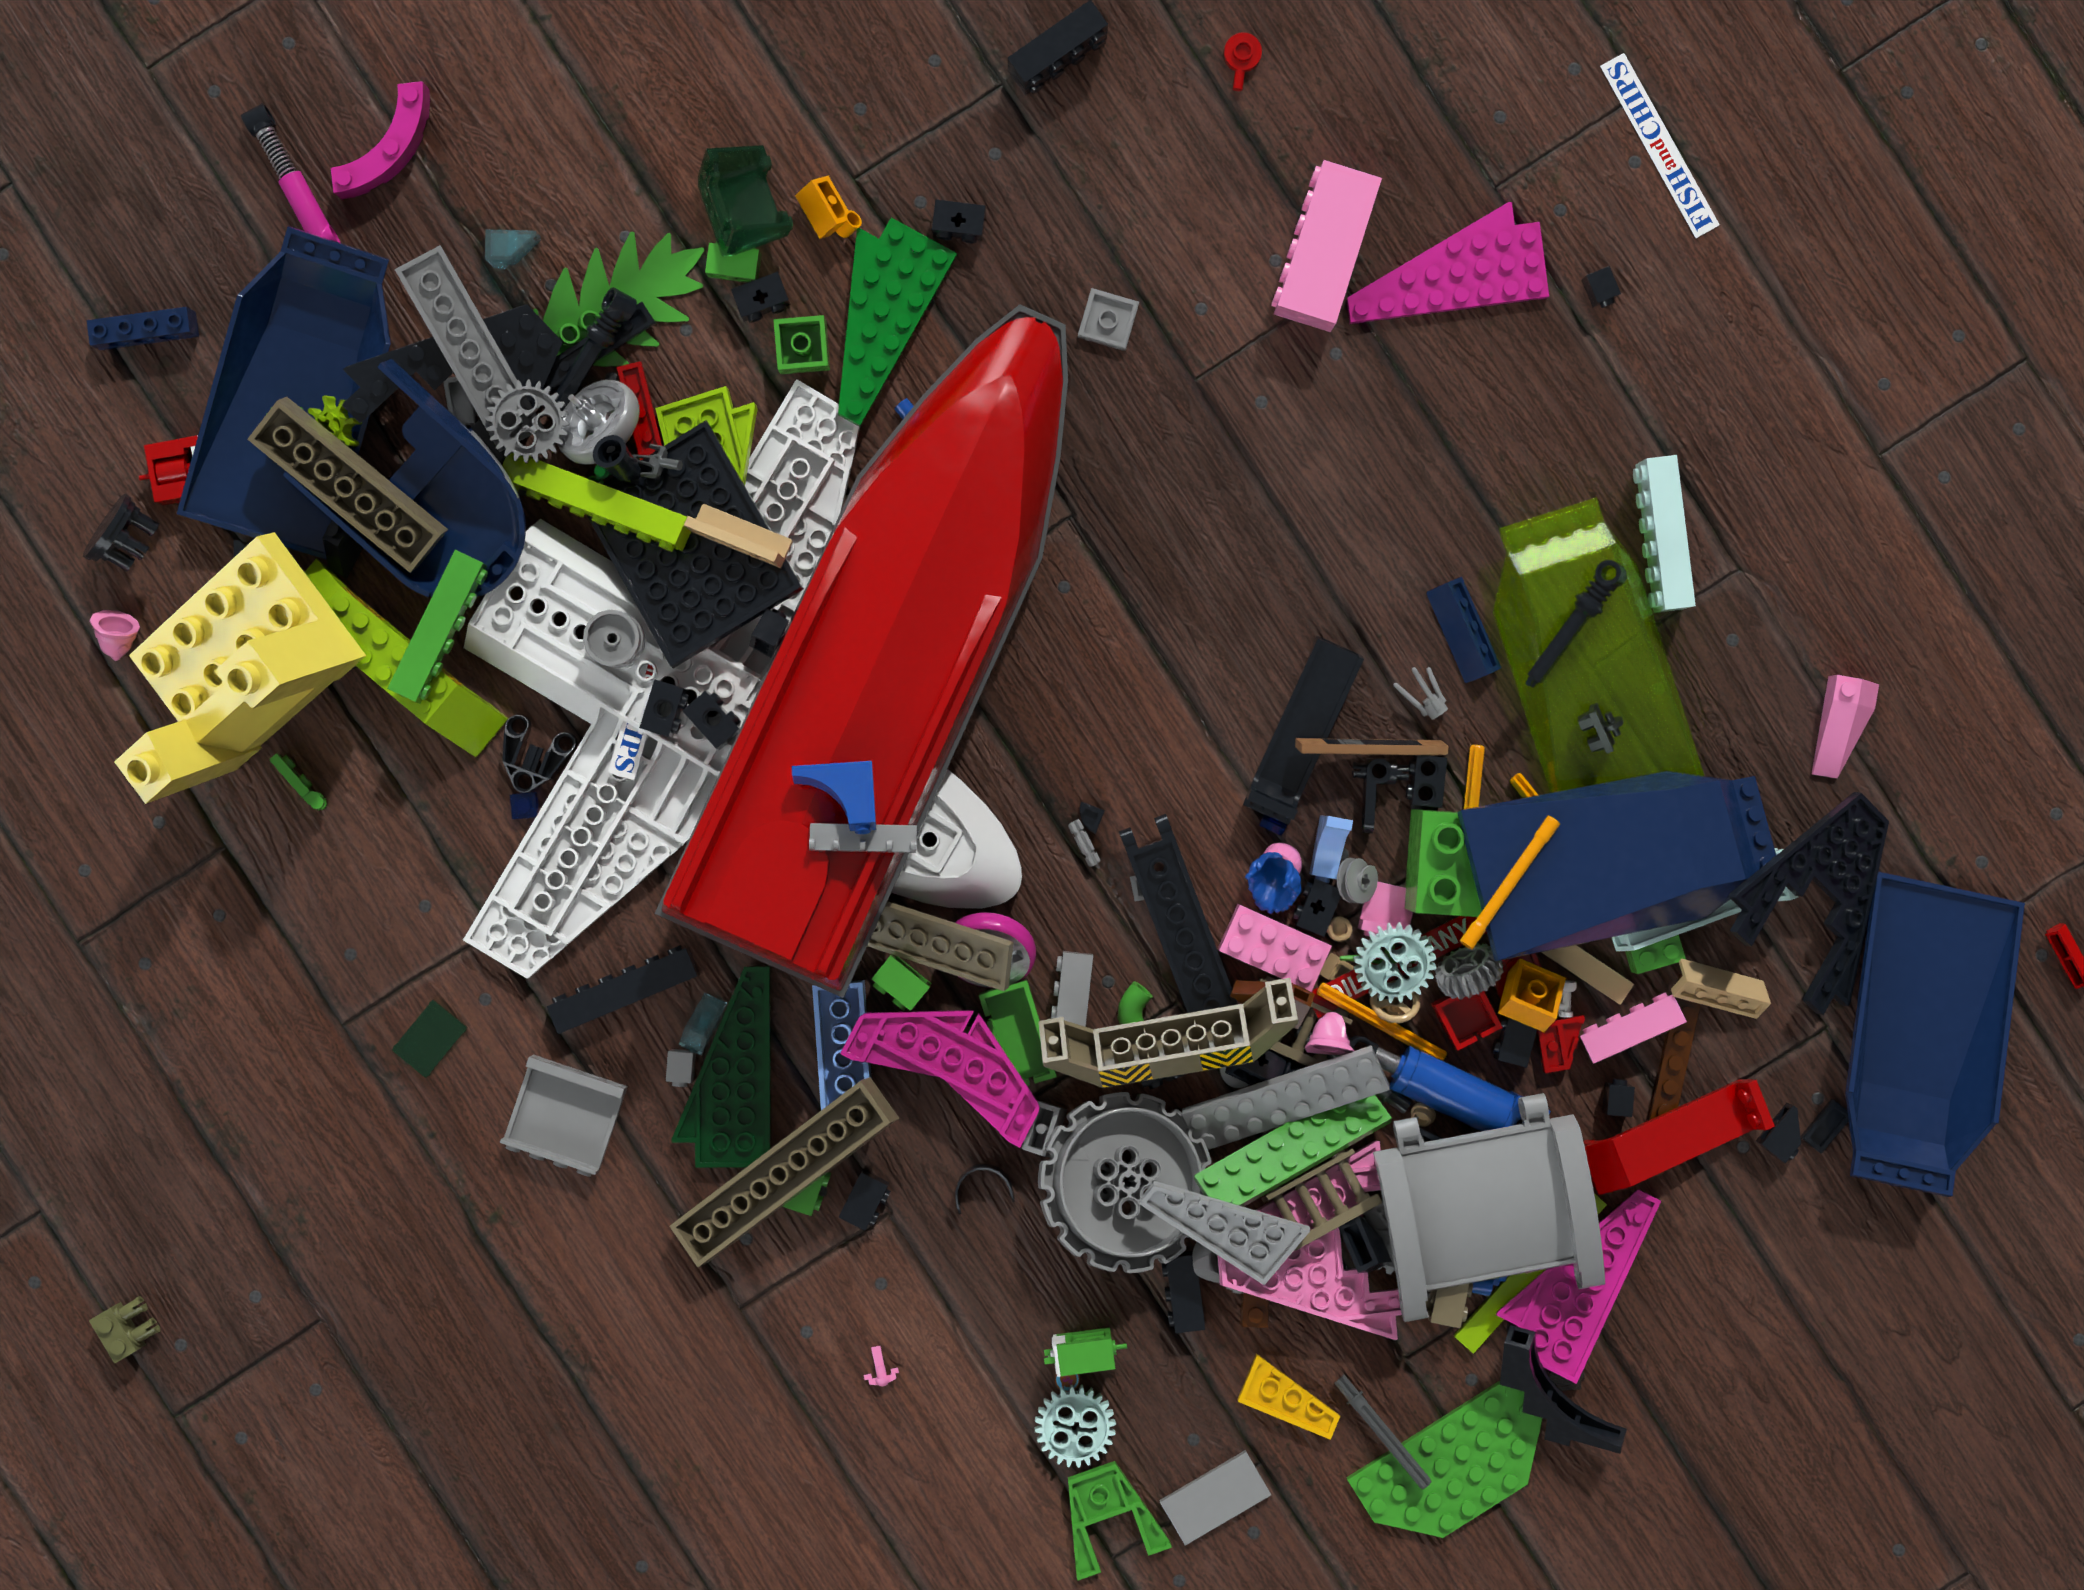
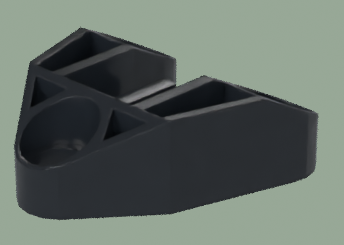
M523 715L510 717L505 724L502 761L513 787L519 792L528 793L553 780L578 747V740L575 735L567 732L556 735L548 751H546L537 773L536 769L544 751L541 747L530 744L522 767L519 766L528 743L527 739L532 727L531 721ZM517 719L524 720L526 724V729L522 733H516L513 730V723ZM565 736L570 737L573 742L572 748L568 751L562 750L559 745L561 738ZM524 774L530 776L532 780L531 786L527 789L521 788L518 782L519 778Z

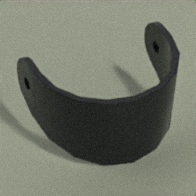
M977 1164L968 1168L959 1177L956 1185L955 1199L959 1214H962L958 1197L959 1186L968 1174L976 1170H990L1002 1177L1010 1190L1012 1202H1015L1012 1184L1008 1175L999 1167L991 1164Z

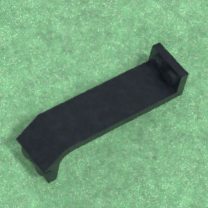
M1318 635L1313 642V649L1257 768L1243 805L1289 825L1291 819L1294 820L1298 812L1297 805L1320 755L1302 754L1295 747L1296 738H1328L1364 661L1362 655Z

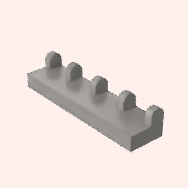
M810 823L809 850L916 853L917 825H876L877 830H871L867 834H856L855 831H850L849 824Z

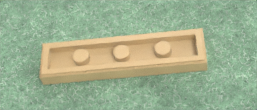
M1577 945L1541 952L1619 1005H1621L1634 983Z

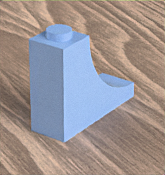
M1320 815L1309 873L1315 875V879L1330 883V878L1337 879L1343 848L1347 836L1352 830L1353 820Z

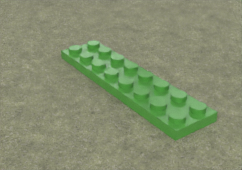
M1376 1095L1294 1122H1287L1195 1174L1194 1180L1205 1196L1244 1207L1391 1123L1392 1117Z

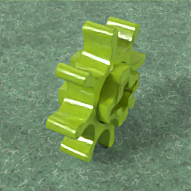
M324 395L322 397L324 403L323 411L316 408L308 409V413L313 415L318 423L347 446L357 447L359 445V441L353 439L351 430L354 425H361L362 422L359 423L355 418H349L348 411L342 406V403L346 400L341 399L338 407H336V398Z

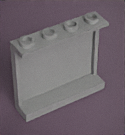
M533 1054L528 1058L526 1064L528 1068L505 1136L501 1139L500 1143L505 1144V1148L513 1152H520V1150L529 1152V1156L537 1160H544V1158L554 1161L553 1165L557 1167L567 1168L570 1166L576 1168L577 1173L589 1177L592 1174L596 1175L600 1171L628 1086Z

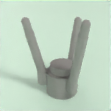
M1413 667L1412 672L1427 695V698L1422 701L1424 706L1398 683H1394L1393 686L1418 708L1423 716L1429 715L1431 720L1448 710L1445 705L1446 699L1442 695L1430 667L1426 671L1435 691L1434 694L1431 693L1418 670Z

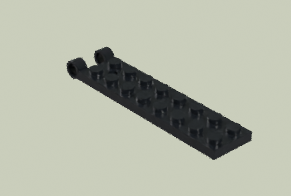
M1163 814L1154 818L1162 839L1138 848L1131 827L1119 831L1187 1013L1238 1005L1236 999L1230 997L1232 987L1167 815ZM1158 862L1164 865L1163 870L1160 872L1154 869V865Z

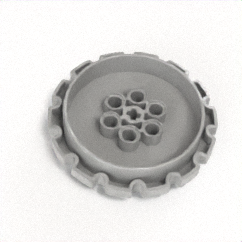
M1120 1092L1100 1096L1098 1106H1095L1092 1101H1086L1067 1114L1068 1127L1056 1126L1045 1145V1150L1050 1153V1158L1048 1161L1040 1162L1038 1172V1188L1044 1189L1047 1192V1197L1040 1201L1044 1217L1049 1227H1060V1234L1057 1236V1240L1065 1249L1076 1257L1086 1253L1088 1257L1087 1264L1098 1269L1115 1272L1118 1265L1121 1264L1125 1273L1149 1271L1154 1268L1155 1259H1158L1160 1263L1167 1264L1177 1258L1186 1250L1184 1239L1186 1237L1192 1239L1139 1204V1199L1142 1197L1143 1192L1154 1181L1204 1195L1195 1182L1194 1175L1204 1170L1212 1162L1204 1140L1192 1137V1131L1195 1128L1192 1126L1188 1128L1182 1112L1178 1109H1172L1167 1113L1165 1110L1166 1102L1154 1096L1137 1094L1135 1100L1132 1101L1128 1092ZM1125 1150H1128L1131 1154V1160L1127 1164L1122 1160V1153ZM1104 1162L1110 1167V1172L1107 1176H1104L1100 1170ZM1146 1163H1149L1152 1167V1173L1148 1177L1143 1172V1167ZM1123 1178H1129V1187H1124ZM1104 1188H1107L1110 1193V1197L1106 1202L1100 1197V1193ZM1125 1201H1128L1131 1205V1211L1127 1215L1122 1211V1204Z

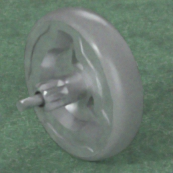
M601 380L588 385L575 396L573 394L569 395L568 399L570 402L563 409V411H568L569 415L562 418L570 423L569 426L562 427V430L566 431L568 436L559 437L564 444H558V447L571 461L589 465L595 464L593 450L597 442L603 437L617 435L626 444L639 420V402L634 392L622 382ZM609 446L606 452L612 453L615 451V446Z

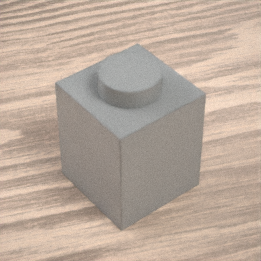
M670 1049L668 1051L667 1082H672V1086L687 1087V1083L694 1081L696 1051Z

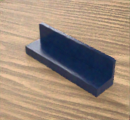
M1459 577L1427 591L1428 599L1464 682H1471L1501 669V665L1463 578Z

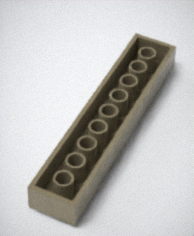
M871 1077L863 1079L669 1227L696 1266L700 1267L710 1262L897 1121L899 1117Z

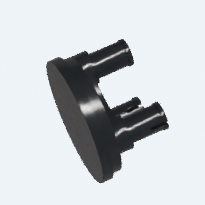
M123 494L98 526L84 550L83 557L87 560L92 559L95 562L99 559L103 561L108 560L127 572L134 563L135 558L130 557L119 549L122 548L138 558V560H141L144 557L143 553L146 554L149 546L144 545L129 535L128 527L132 524L151 537L160 523L140 512L141 509L135 506V502L131 500V497Z

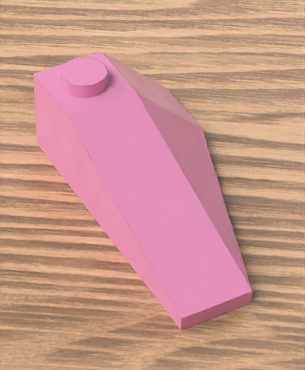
M1842 675L1828 676L1812 775L1835 779L1839 777L1875 710L1879 684Z

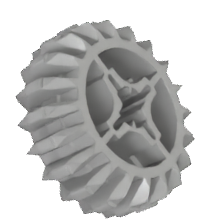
M1477 943L1473 950L1467 947H1459V950L1451 951V955L1443 957V961L1439 962L1438 967L1435 969V977L1438 987L1444 992L1445 996H1450L1451 999L1456 997L1463 999L1466 996L1471 998L1472 995H1479L1482 991H1488L1490 986L1496 985L1495 981L1501 979V974L1504 971L1502 960L1494 961L1491 946Z

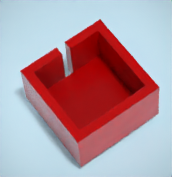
M1484 991L1480 992L1479 995H1472L1471 998L1466 996L1463 999L1458 997L1451 999L1450 996H1444L1430 1003L1452 1047L1457 1051L1478 1041L1477 1037L1472 1033L1476 1032L1478 1036L1484 1038L1503 1028Z

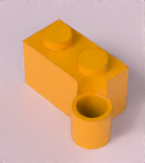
M829 176L811 180L795 195L819 239L829 237L835 231L839 236L848 238L862 224L860 216L855 211L847 209Z

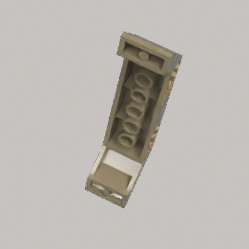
M1285 978L1265 982L1266 986L1243 1004L1098 1029H1091L1065 1021L1064 1017L1038 1021L1043 1065L1046 1068L1105 1088L1252 1063L1298 1024L1291 979Z

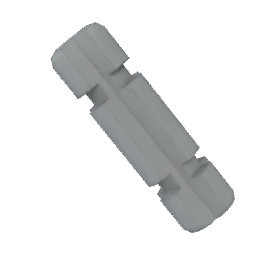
M1078 819L1069 823L1068 827L1071 833H1074V839L1082 854H1085L1088 866L1092 867L1098 864L1100 858L1097 852H1094L1095 848L1086 831H1083L1084 827L1081 821Z

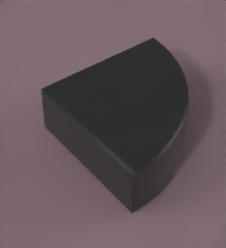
M1081 802V820L1087 829L1096 834L1105 810Z

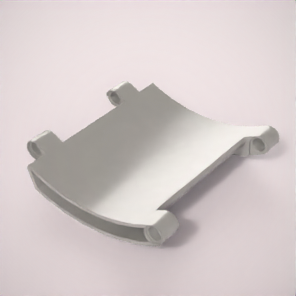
M1544 1093L1518 1098V1107L1523 1124L1424 1142L1418 1123L1419 1117L1393 1121L1397 1147L1375 1151L1373 1156L1388 1224L1399 1302L1404 1322L1429 1317L1426 1308V1301H1428L1427 1291L1570 1264L1574 1265L1575 1280L1579 1289L1605 1285L1602 1242L1594 1190L1581 1129L1574 1114L1550 1119L1548 1103Z

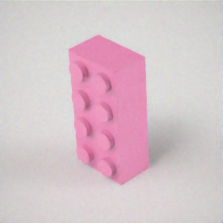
M1237 904L1218 950L1281 979L1290 978L1291 983L1312 992L1332 946Z

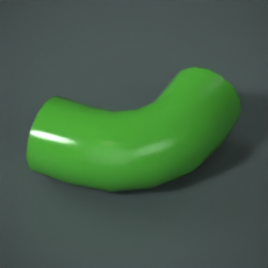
M1133 981L1127 988L1119 1002L1117 1018L1120 1025L1144 1021L1142 1016L1143 1009L1153 998L1152 994L1136 981Z

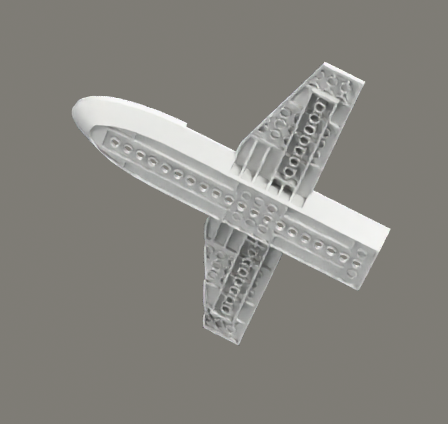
M797 379L750 456L745 484L770 531L790 538L793 541L786 559L804 589L770 609L771 611L776 609L786 615L785 619L789 620V622L843 508L860 430L859 426L838 416V403ZM542 519L538 520L526 531L525 544L519 562L504 582L484 596L468 623L464 648L589 722L591 725L463 941L528 979L689 840L737 735L722 749L718 750L684 714L683 709H681L679 719L682 720L678 734L673 735V738L640 729L654 679L663 681L666 677H672L675 680V686L687 689V691L694 690L697 697L704 691H708L710 694L715 692L724 701L722 707L727 713L732 711L739 717L741 727L774 657L773 655L770 658L749 646L751 635L762 615L673 669L666 660L611 560ZM519 586L523 590V597L520 600L514 601L511 598V590ZM541 599L545 603V609L543 612L536 614L532 609L534 601ZM605 610L622 611L635 618L642 626L645 635L644 650L639 659L629 666L615 668L602 665L593 660L587 653L583 639L576 637L575 631L580 625L586 626L588 621L598 612ZM559 612H563L567 617V621L563 626H556L554 616ZM613 635L614 639L611 641V643H615L617 641V635ZM645 664L652 665L654 670L653 675L649 678H643L640 673L641 667ZM666 702L661 705L660 713L664 717L670 715L672 706ZM719 713L714 717L708 718L712 726L719 724L721 720ZM624 721L639 729L638 733L640 735H643V733L647 734L635 780L608 773L621 724ZM947 769L917 835L916 853H909L892 893L927 904L949 908L982 909L1000 905L1011 899L1018 892L1021 885L1022 867L1017 850L1001 822L988 806L961 779ZM932 832L936 835L937 842L933 847L924 845L923 836L925 833Z

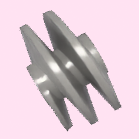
M1346 858L1342 861L1337 873L1339 894L1343 900L1349 903L1363 904L1369 901L1377 888L1378 874L1375 866L1367 865L1360 858Z

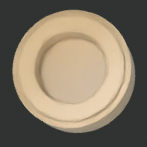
M1334 917L1331 919L1327 934L1334 941H1345L1352 934V925L1344 917Z

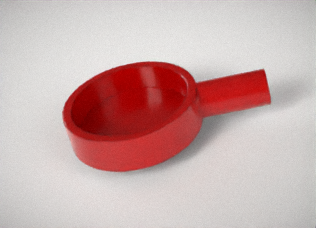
M1242 32L1233 35L1228 39L1224 48L1225 62L1229 68L1235 71L1233 90L1235 91L1243 90L1245 72L1253 70L1259 64L1262 55V47L1259 40L1249 33Z

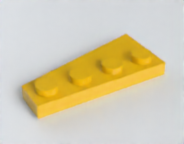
M1258 1354L1255 1355L1238 1396V1402L1331 1440L1340 1415Z

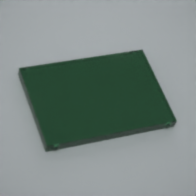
M433 999L398 1043L393 1046L392 1051L427 1078L461 1035L466 1032L468 1027Z

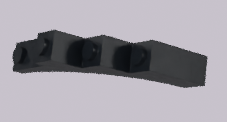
M1510 1325L1504 1342L1500 1385L1524 1391L1522 1412L1547 1419L1545 1440L1570 1446L1571 1440L1621 1454L1627 1429L1609 1423L1587 1412L1570 1400L1550 1379L1540 1362L1536 1348V1332Z

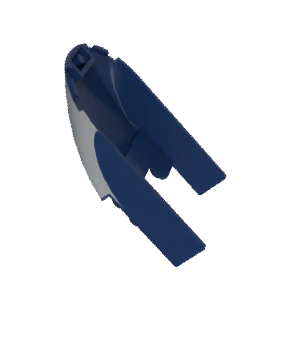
M392 359L382 362L378 368L419 405L402 427L404 438L416 450L389 481L448 529L419 567L412 572L407 571L287 471L283 476L396 578L415 592L426 597H432L454 551L457 550L487 565V577L482 585L478 584L475 591L477 597L483 596L508 578L521 557L525 544L526 522L518 493L496 456L472 429L464 426Z

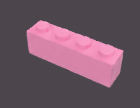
M1666 992L1652 998L1654 1003L1646 1007L1643 1003L1630 1008V1014L1621 1017L1620 1013L1606 1019L1608 1024L1599 1028L1597 1024L1583 1029L1584 1034L1580 1038L1592 1063L1600 1062L1686 1023L1687 1021L1673 994L1667 996Z

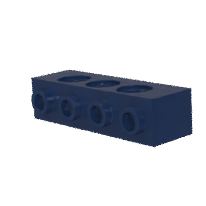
M188 307L86 320L90 346L99 350L199 337L196 312Z

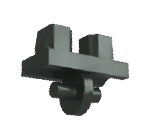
M1595 703L1590 705L1588 712L1578 716V723L1582 731L1594 727L1597 731V734L1587 737L1591 751L1596 752L1605 749L1608 754L1614 751L1613 745L1615 744L1610 731H1612L1614 737L1621 735L1619 727L1623 725L1624 721L1620 716L1613 717L1611 711L1604 714L1607 720L1605 721L1598 704Z

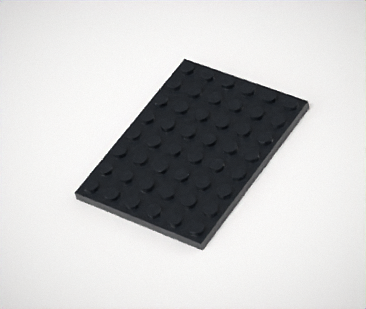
M707 420L665 445L668 459L682 461L683 466L680 471L664 468L661 476L657 478L640 476L639 479L630 485L623 484L615 477L603 483L605 486L687 517L690 516L696 519L701 506L706 504L770 530ZM655 451V452H653V453L650 454V455L657 454L658 451ZM642 459L641 461L649 462V459ZM638 463L641 473L652 472V467ZM587 515L666 660L673 669L761 616L766 609L774 608L804 589L786 558L782 567L778 568L693 532L690 533L683 551L674 548L673 552L658 546L659 542L651 540L650 543L638 539L636 533L629 531L628 535L614 529L615 525L607 523L606 526L600 525L592 521V517Z

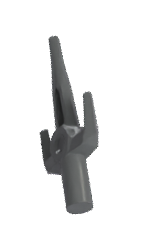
M649 445V448L658 451L654 455L632 454L638 463L652 467V472H642L640 474L641 477L657 478L661 476L664 468L680 471L683 466L681 460L668 459L667 449L661 445ZM639 458L649 459V462L641 461V460H638V459H639Z

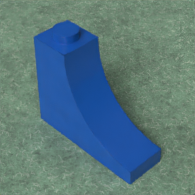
M872 761L792 766L794 784L819 788L831 795L840 804L848 819L850 831H855L856 834H867L871 830H877Z

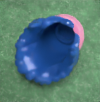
M1286 843L1271 844L1260 858L1251 863L1249 872L1245 875V878L1248 880V889L1252 892L1255 905L1261 911L1267 910L1269 914H1272L1274 911L1276 913L1284 912L1289 909V906L1293 905L1301 893V877L1299 873L1302 868V860L1299 852L1293 846Z

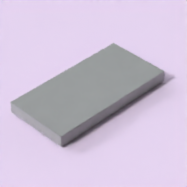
M1244 1450L1162 1498L1160 1503L1184 1545H1187L1271 1496V1492L1247 1451Z

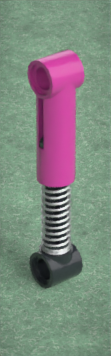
M261 103L241 114V118L253 137H257L260 140L259 142L262 144V148H264L272 167L275 168L274 170L279 176L280 180L278 183L304 231L341 243L325 218L301 171H295L294 163H291L292 160L289 159L287 151H284L285 148L282 147L283 144L280 143L281 140L278 139L279 136L276 135L277 132L274 129L277 126L266 105Z

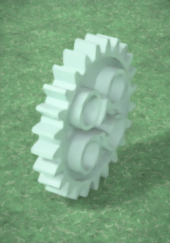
M1398 922L1396 929H1393L1390 923H1387V930L1384 931L1380 926H1377L1378 933L1375 935L1369 931L1371 939L1362 938L1361 941L1364 947H1356L1357 953L1360 954V956H1354L1353 958L1355 963L1358 964L1354 966L1355 973H1359L1356 978L1358 982H1363L1361 984L1363 990L1369 989L1371 997L1378 993L1379 1001H1382L1387 996L1389 1003H1392L1394 997H1397L1399 1002L1402 1003L1403 996L1405 995L1412 1000V992L1415 991L1420 995V986L1429 987L1425 979L1434 978L1433 974L1429 971L1436 969L1435 963L1431 962L1436 960V956L1434 953H1430L1434 948L1432 944H1427L1429 940L1426 935L1421 937L1419 929L1412 933L1410 924L1404 930L1400 922ZM1397 942L1403 943L1400 949H1391L1393 944ZM1381 947H1385L1394 961L1399 962L1401 969L1409 976L1408 979H1405L1396 965L1390 962L1388 956L1380 949ZM1376 958L1383 959V961L1378 965L1371 964L1372 961ZM1418 961V964L1415 967H1407V964L1409 962ZM1390 977H1398V980L1396 982L1387 983V980Z
M1070 1385L1069 1392L1060 1387V1395L1052 1391L1051 1401L1046 1398L1043 1399L1046 1408L1038 1407V1412L1042 1416H1036L1035 1422L1041 1425L1035 1427V1432L1042 1434L1037 1437V1442H1045L1041 1446L1042 1451L1050 1449L1049 1459L1057 1455V1464H1060L1065 1459L1067 1467H1070L1072 1461H1076L1077 1467L1080 1468L1081 1460H1085L1089 1466L1090 1457L1093 1456L1098 1461L1099 1451L1107 1453L1104 1444H1113L1112 1440L1108 1437L1116 1434L1115 1430L1110 1428L1116 1425L1115 1419H1110L1114 1415L1113 1409L1106 1410L1109 1406L1108 1400L1100 1402L1102 1394L1099 1393L1094 1397L1093 1388H1090L1086 1393L1084 1392L1083 1385H1080L1078 1391H1075L1073 1385ZM1062 1407H1069L1072 1410L1068 1416H1061L1058 1412ZM1088 1411H1093L1097 1414L1093 1420H1085L1083 1415ZM1059 1421L1062 1424L1055 1425L1053 1424V1422ZM1074 1422H1079L1076 1430H1072L1071 1426L1074 1425ZM1094 1427L1097 1428L1096 1431H1092L1091 1429H1089ZM1059 1431H1063L1067 1434V1437L1062 1441H1058L1054 1438V1435ZM1082 1436H1090L1092 1438V1441L1087 1445L1079 1443V1439Z

